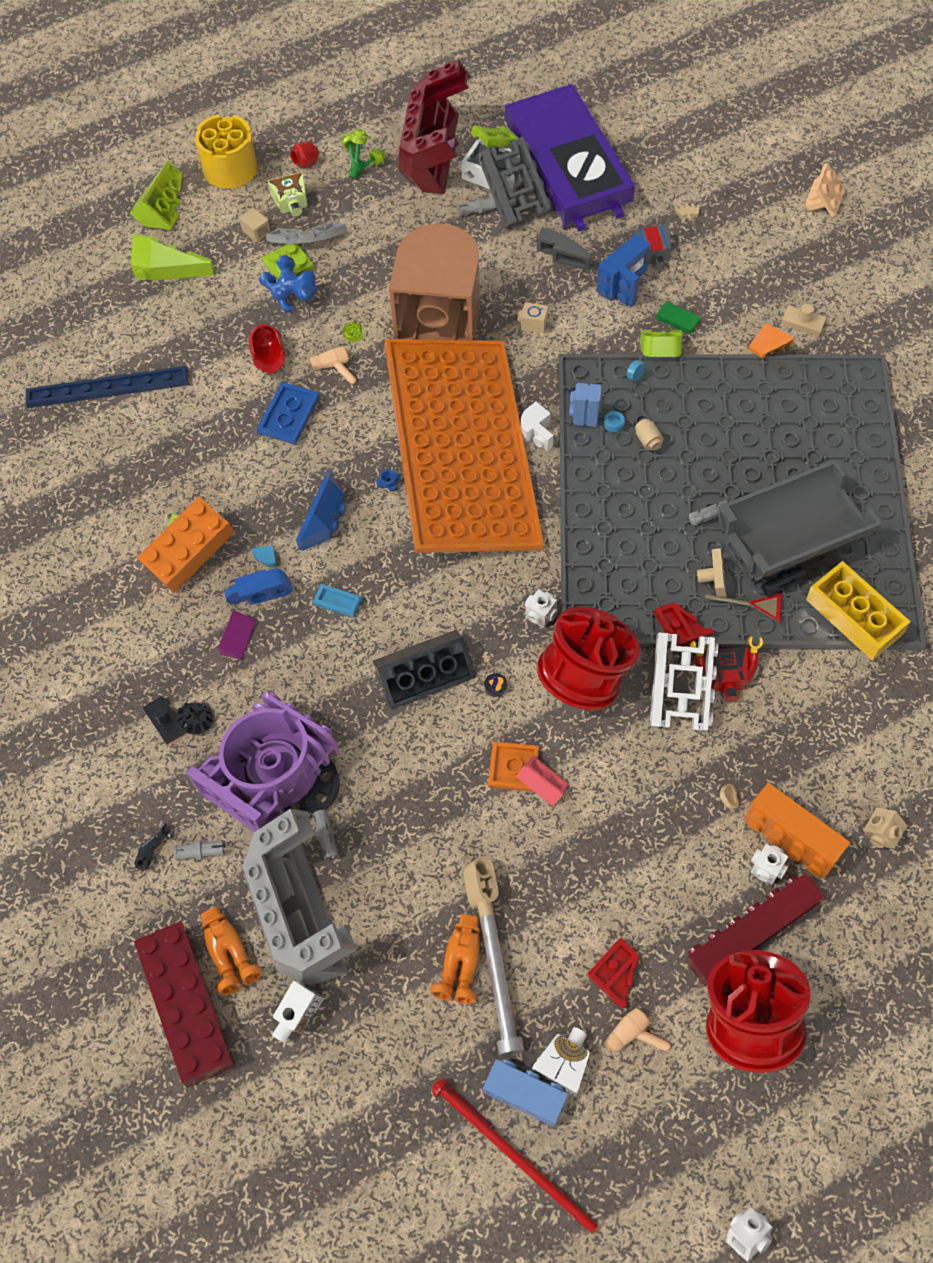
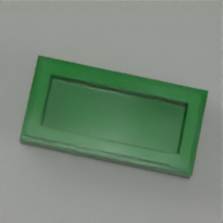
M667 301L656 314L657 320L682 330L689 335L692 334L701 317Z

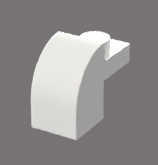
M537 402L529 406L521 416L523 440L527 444L533 439L537 447H542L548 451L553 447L554 437L546 429L550 425L551 413Z

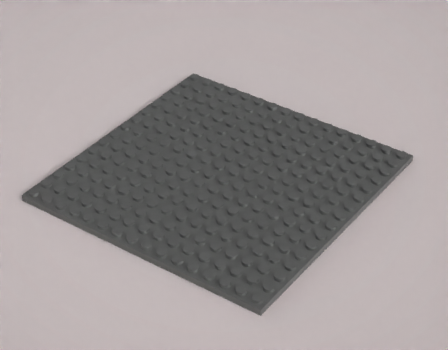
M559 354L561 613L573 607H591L605 611L620 619L632 630L640 647L656 648L657 634L664 633L653 614L655 608L675 602L685 612L697 618L696 622L704 628L708 629L710 627L713 629L712 637L715 638V643H718V648H751L748 645V638L752 636L753 646L758 645L759 637L763 639L761 649H859L806 600L811 586L843 561L911 621L904 635L886 650L925 649L926 640L885 355L766 354L765 358H761L756 354H681V356L649 357L643 354ZM639 360L645 364V370L641 378L634 382L627 378V370L633 361ZM577 383L601 386L598 425L596 427L586 426V424L583 426L574 425L573 416H569L571 391H575ZM618 411L624 415L625 424L621 431L610 432L605 429L604 417L608 412ZM643 419L653 421L664 437L662 446L657 450H646L636 435L635 426ZM836 460L839 466H842L846 471L847 476L843 489L847 495L852 497L855 506L864 515L867 508L871 507L875 514L880 516L883 524L880 530L755 581V578L749 579L732 559L724 541L727 538L725 536V528H720L719 517L692 525L689 521V514L695 511L700 512V509L714 504L718 506V503L722 501H733ZM721 548L724 560L727 598L750 602L765 598L767 596L764 595L761 584L776 578L782 572L787 573L799 566L805 569L807 579L791 585L790 589L780 590L771 595L782 593L780 623L752 606L705 598V595L717 596L715 582L699 583L697 570L713 568L712 549ZM667 641V648H670L669 641Z

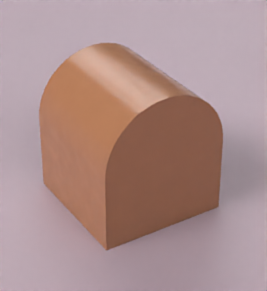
M429 224L411 231L399 244L389 286L394 339L475 340L480 313L479 250L472 236L463 229L449 224Z

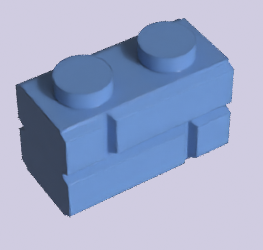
M577 383L575 391H571L569 416H573L574 425L583 426L586 424V426L591 427L598 425L601 396L600 385Z

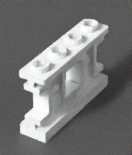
M658 633L656 638L650 726L670 727V716L692 718V729L708 731V726H712L713 712H709L710 703H714L715 690L711 689V682L716 679L717 668L713 666V657L718 655V643H715L714 637L700 636L698 648L676 646L677 634ZM667 641H669L670 651L682 652L681 665L669 664L668 673H665ZM704 645H707L704 677L702 676L703 667L690 666L691 653L703 654ZM674 670L696 672L694 694L672 692ZM665 687L667 688L666 697L678 698L677 712L665 711L664 720H661L663 691ZM701 691H703L701 723H698L699 713H687L688 699L700 700Z

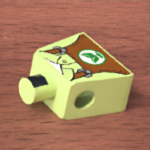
M299 172L268 180L270 194L282 213L291 212L292 216L301 215L302 208L307 207L303 173Z

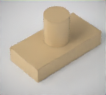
M810 304L802 305L801 309L788 305L781 324L819 336L827 317L812 313L813 307Z
M721 548L712 549L713 568L697 570L698 582L714 581L717 596L727 598L724 560Z

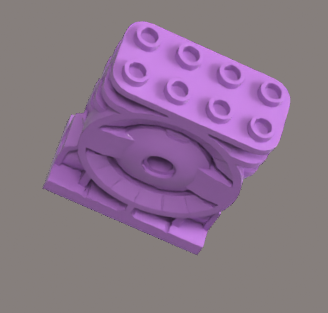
M270 692V694L264 693L261 696L264 702L263 705L255 703L252 706L253 712L242 716L230 726L221 741L218 756L209 757L198 770L192 766L186 773L202 796L254 832L282 815L285 807L296 803L304 797L312 788L317 776L321 773L319 766L321 764L328 766L330 763L328 755L336 756L339 753V744L333 739V732L327 726L317 725L312 717L308 714L302 715L298 713V710L292 704H284L273 692ZM289 743L295 745L301 751L300 756H298L294 747ZM241 760H244L245 762H247V766H245V764L241 763ZM246 769H247V774H248V776H249V778H250V780L252 781L253 784H249V783L247 782V780H246V775H245V770H246Z

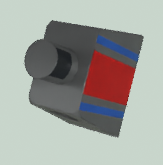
M668 224L632 230L631 237L637 234L651 244L650 253L644 257L643 263L646 261L648 264H653L656 270L663 269L666 266L665 262L670 260L671 253Z

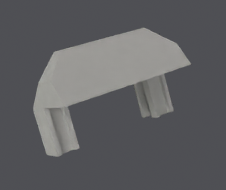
M289 809L253 833L243 870L276 971L301 983H323L348 973L343 958L359 948L357 944H354L350 930L352 929L350 925H343L337 929L336 925L331 924L302 846L304 841L316 834L315 829L311 828L308 817H310L309 812Z

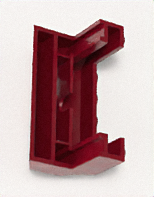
M459 59L448 62L437 69H432L412 89L409 95L399 145L398 170L423 193L445 194L451 159L457 157L455 149L459 146V142L455 139L459 113L447 97L468 89L467 80L471 77Z

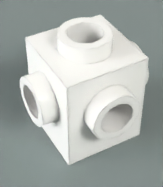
M538 589L525 602L526 618L543 628L546 627L549 621H553L558 613L557 600L548 592L544 593Z
M766 844L762 851L757 849L751 859V862L754 863L751 873L759 880L772 885L776 877L782 879L789 867L784 864L788 856L779 847Z
M750 1207L744 1214L740 1212L732 1220V1227L729 1229L726 1242L748 1262L758 1251L763 1253L772 1241L769 1238L772 1226L764 1215L755 1212Z

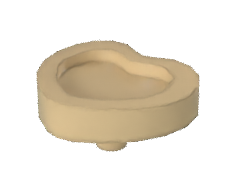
M733 784L724 785L720 790L721 800L729 809L737 808L739 800L736 787Z

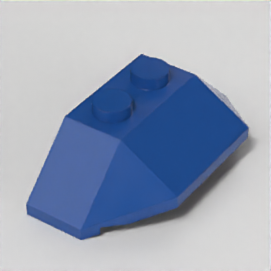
M330 470L326 471L296 538L299 550L303 551L329 540L333 532L338 530L340 515H344L346 512L347 503L345 502L344 494Z

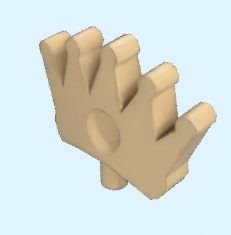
M685 203V208L682 204H680V209L675 207V211L680 219L688 218L691 221L692 217L697 218L699 216V204L697 207L694 206V203H691V207L688 203Z

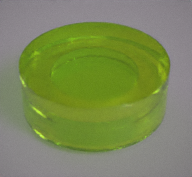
M347 323L342 329L343 337L348 342H357L363 336L362 327L358 323Z

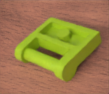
M474 125L471 131L473 137H478L489 148L495 146L510 148L509 144L511 141L519 139L507 127L482 128L479 125Z

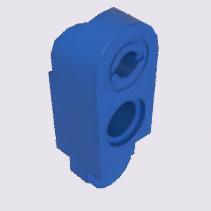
M273 568L267 571L265 569L234 579L236 585L229 586L224 594L226 601L230 604L248 600L251 606L287 596L292 592L293 587L290 578L283 570Z

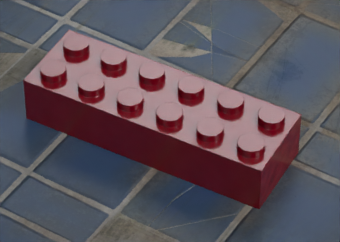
M182 921L134 940L181 1083L189 1088L236 1067L188 930Z

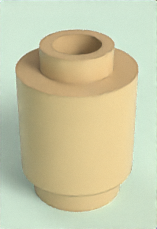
M643 419L636 424V435L646 450L654 451L662 446L664 437L653 421Z

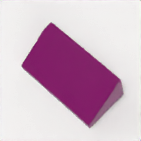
M233 610L218 646L220 655L242 660L256 625V620Z

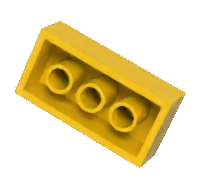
M843 561L812 585L806 598L816 610L872 661L904 635L911 622Z

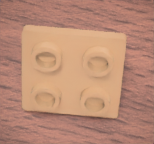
M829 163L824 164L820 177L814 180L805 207L808 211L826 207L831 217H834L837 214L845 189Z

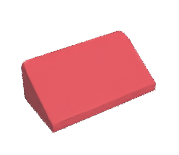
M534 756L529 758L517 774V778L550 805H554L560 799L569 785Z

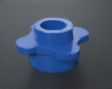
M383 470L380 474V479L376 482L377 486L394 491L397 482L401 480V476L393 470Z

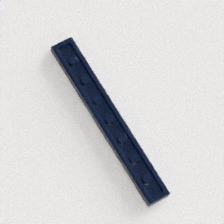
M186 366L26 388L27 408L188 386V371Z

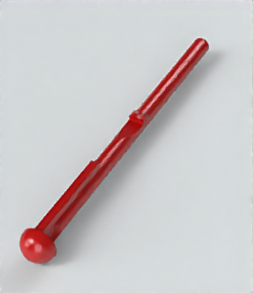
M439 1079L433 1084L432 1093L435 1098L438 1095L442 1096L591 1234L596 1230L599 1225L539 1172L528 1158L525 1159L490 1127L491 1123L448 1085L447 1080Z

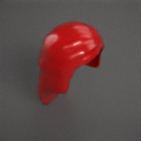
M267 324L255 326L250 332L248 339L253 364L262 373L274 374L285 364L283 337L273 326Z

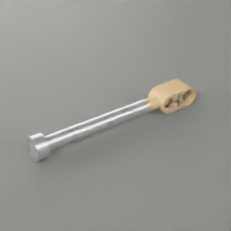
M481 856L464 868L463 875L468 901L472 907L479 911L502 1039L497 1041L499 1056H509L524 1052L522 1037L516 1036L492 902L497 899L499 893L494 865L489 858Z

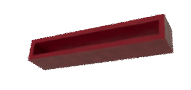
M806 873L800 877L794 875L785 883L786 887L781 891L778 888L774 889L766 896L768 900L760 905L759 902H756L747 909V915L742 918L739 915L728 922L727 925L729 927L723 932L719 929L708 937L709 941L701 946L698 943L688 951L689 956L686 959V963L703 986L707 985L711 970L720 960L736 952L756 950L823 901L825 898L824 894Z

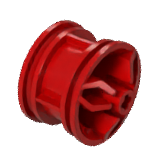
M573 607L559 615L555 623L553 642L546 647L537 661V674L545 689L561 702L578 709L601 710L612 705L617 699L622 684V676L638 660L640 646L632 630L617 617L596 608Z
M761 950L740 951L720 960L711 970L707 983V993L711 1008L706 1020V1036L713 1051L729 1065L753 1073L775 1072L793 1064L802 1054L807 1036L804 1017L810 1004L811 991L804 973L785 957Z

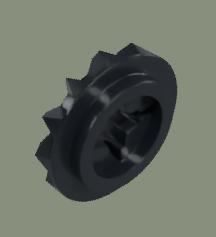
M195 700L193 703L186 702L184 706L178 709L176 722L182 731L195 735L206 732L212 726L214 716L211 708H208L205 702L201 704ZM191 712L199 715V722L195 718H191Z

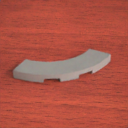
M332 221L321 226L312 227V231L300 232V229L277 228L267 233L266 239L269 242L283 244L316 242L347 232V227L345 224Z

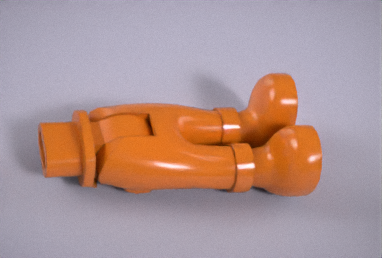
M213 907L203 912L200 917L203 921L202 929L204 930L205 943L214 964L218 968L219 975L223 977L217 985L219 994L229 995L242 988L229 961L227 951L230 952L236 968L239 969L243 984L248 986L257 981L263 974L262 969L257 964H249L250 960L246 955L243 943L236 929L227 920L226 915L221 914L219 907Z
M467 914L460 915L459 923L455 924V930L446 948L444 967L441 974L442 981L431 986L430 994L441 1000H452L458 965L462 961L461 974L458 980L459 986L454 1000L461 1004L476 1003L477 993L471 990V985H473V977L480 953L479 934L481 930L478 928L479 917Z

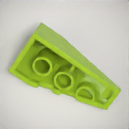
M167 161L135 203L130 214L144 227L172 229L179 214L176 212V206L180 203L177 193L181 190L182 173Z
M133 235L131 267L135 278L155 281L211 276L215 274L211 259L190 251L187 253L181 252L172 244L168 247L158 243L159 239L154 237Z

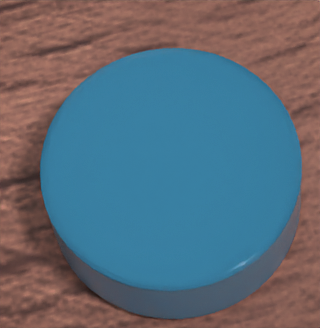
M639 360L633 361L627 370V378L634 382L638 381L644 373L645 364Z
M611 411L605 415L604 427L606 430L619 432L624 428L625 417L622 413Z

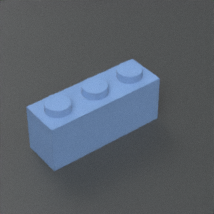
M503 1059L502 1062L495 1060L483 1087V1093L543 1123L555 1127L568 1096L564 1092V1088L554 1082H550L548 1085L540 1081L541 1077L534 1072L527 1070L526 1073L517 1070V1065L509 1060Z

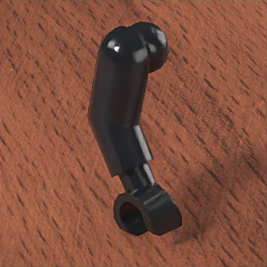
M162 823L159 827V832L151 836L140 846L134 862L136 869L145 871L149 868L154 850L162 843L161 841L164 838H171L174 835L175 830L173 827L168 835H164L163 830L167 824Z

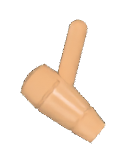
M345 347L333 348L310 357L313 371L335 367L350 384L357 382L355 376L343 365L349 362V353Z
M638 1008L633 1009L624 1016L604 1042L606 1047L613 1053L623 1048L635 1038L663 1051H669L671 1048L669 1041L644 1031L650 1024L647 1015Z

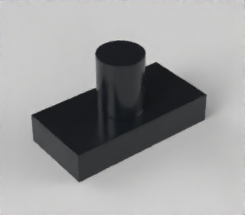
M163 696L142 707L166 745L186 733L177 725L176 716Z

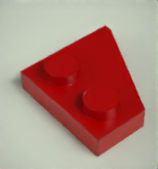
M675 602L655 608L653 614L664 633L677 634L676 646L684 647L690 645L693 641L698 642L700 636L712 637L714 633L710 627L706 629L697 623L695 616L685 612Z
M620 937L587 972L586 976L622 1010L627 1003L626 998L629 987L632 984L633 972L639 955Z

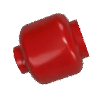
M310 141L297 143L291 150V160L299 168L313 166L317 163L319 150Z

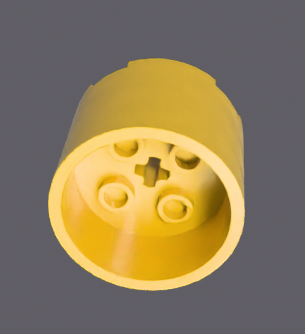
M220 114L205 119L198 125L195 143L205 179L216 187L226 189L240 187L252 180L257 172L258 163L249 124L243 118L233 115V117H220Z

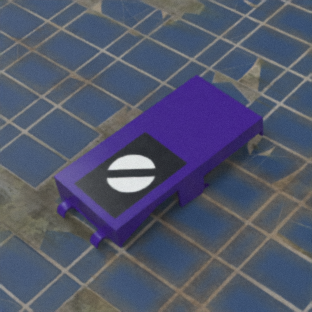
M573 84L505 105V121L509 129L518 138L524 137L525 142H528L531 158L537 165V174L542 179L544 188L560 215L563 230L571 222L576 224L578 232L586 230L583 218L609 209L614 211L616 219L624 217L621 205L633 202L635 185Z

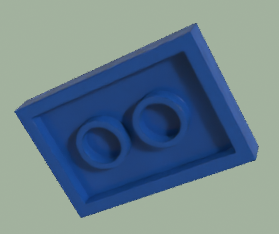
M281 382L257 427L258 434L296 445L320 398L319 392Z

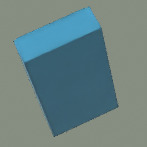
M321 584L313 600V605L354 618L361 604L362 597Z

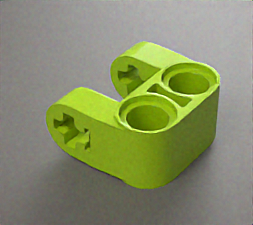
M641 330L640 349L643 355L649 357L681 356L683 332L682 330H671V332Z

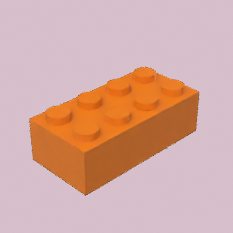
M199 496L137 558L174 593L235 531L229 522Z
M767 783L753 800L744 818L749 828L756 832L760 831L772 845L780 846L787 851V855L792 860L800 861L807 866V870L812 875L820 876L823 879L851 843L770 783Z

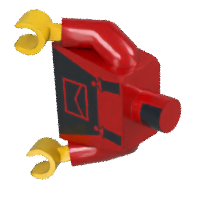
M752 636L748 638V645L751 647L750 651H748V647L718 649L717 657H713V666H716L717 671L716 679L711 682V689H714L715 692L724 691L725 701L733 702L738 700V690H744L746 684L752 681L758 669L760 654L758 649L763 645L761 637H759V643L756 646L752 645ZM695 641L691 643L690 647L696 648ZM704 645L703 654L696 653L694 656L695 666L703 667L702 676L704 677L707 645Z

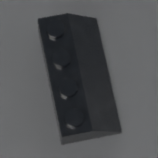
M457 630L372 661L391 709L475 678L464 638Z

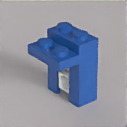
M635 234L599 264L596 291L600 296L606 297L610 301L617 297L621 303H625L630 307L636 303L639 277L648 269V263L646 261L643 263L644 257L650 253L651 244Z

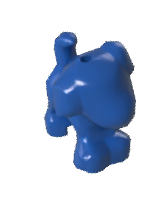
M288 255L281 256L276 262L281 271L278 281L269 272H264L258 279L261 285L271 292V295L279 302L282 310L286 313L291 312L293 306L286 302L291 292H294L295 296L301 301L313 299L317 292L315 274L310 270L303 272L299 276L294 274L293 268L296 264L293 258Z

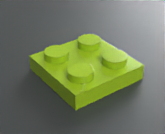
M287 244L261 257L262 262L271 274L276 277L277 281L281 276V271L276 262L283 255L293 258L296 264L293 268V273L297 276L305 271H313L315 269L314 264L298 244Z

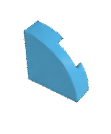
M273 545L252 549L253 556L257 561L267 567H277Z

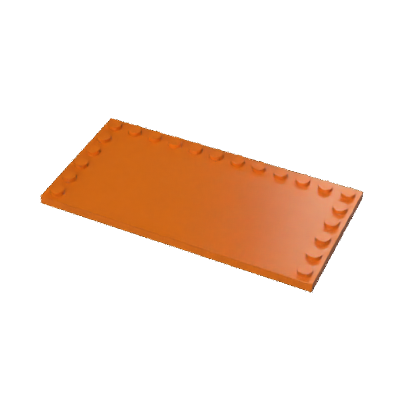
M385 339L384 345L415 553L542 550L544 542L504 341Z

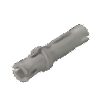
M478 198L472 202L459 203L461 216L471 213L482 214L484 211L497 209L493 198L482 200ZM516 198L509 200L511 207L517 206Z

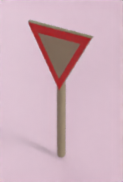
M782 593L750 602L705 595V598L710 600L752 606L780 623Z

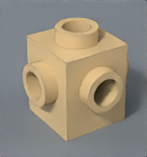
M876 808L863 831L874 846L895 849L907 825L897 811Z

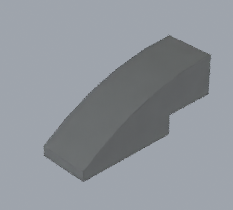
M544 227L541 228L537 237V251L553 255V262L587 271L590 270L591 255L583 247L565 235Z

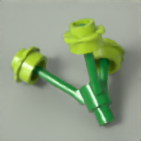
M355 129V132L346 133L341 138V144L344 149L350 151L351 173L349 177L355 180L358 174L361 173V170H364L369 164L383 165L385 159L384 152L380 148L377 149L375 147L369 152L370 159L364 163L359 159L361 144H366L367 139H369V135L363 129Z

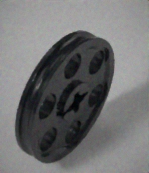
M296 751L298 756H300L301 751ZM330 758L328 766L322 764L319 766L321 773L317 776L308 794L300 799L304 802V805L299 810L309 812L310 817L316 811L327 810L339 793V774ZM326 772L333 774V778L328 782L321 780V776ZM319 793L327 795L326 800L322 803L314 802V797ZM291 805L284 808V813L292 809Z

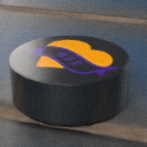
M498 673L488 675L484 681L486 693L492 697L502 696L507 690L506 678Z

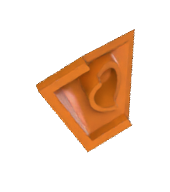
M765 323L750 344L748 350L761 358H765L766 353L769 352L772 355L775 349L783 350L784 346L791 347L795 338Z

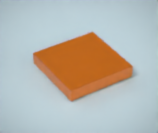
M493 741L488 787L534 792L517 778V774L531 756L538 759L539 746Z

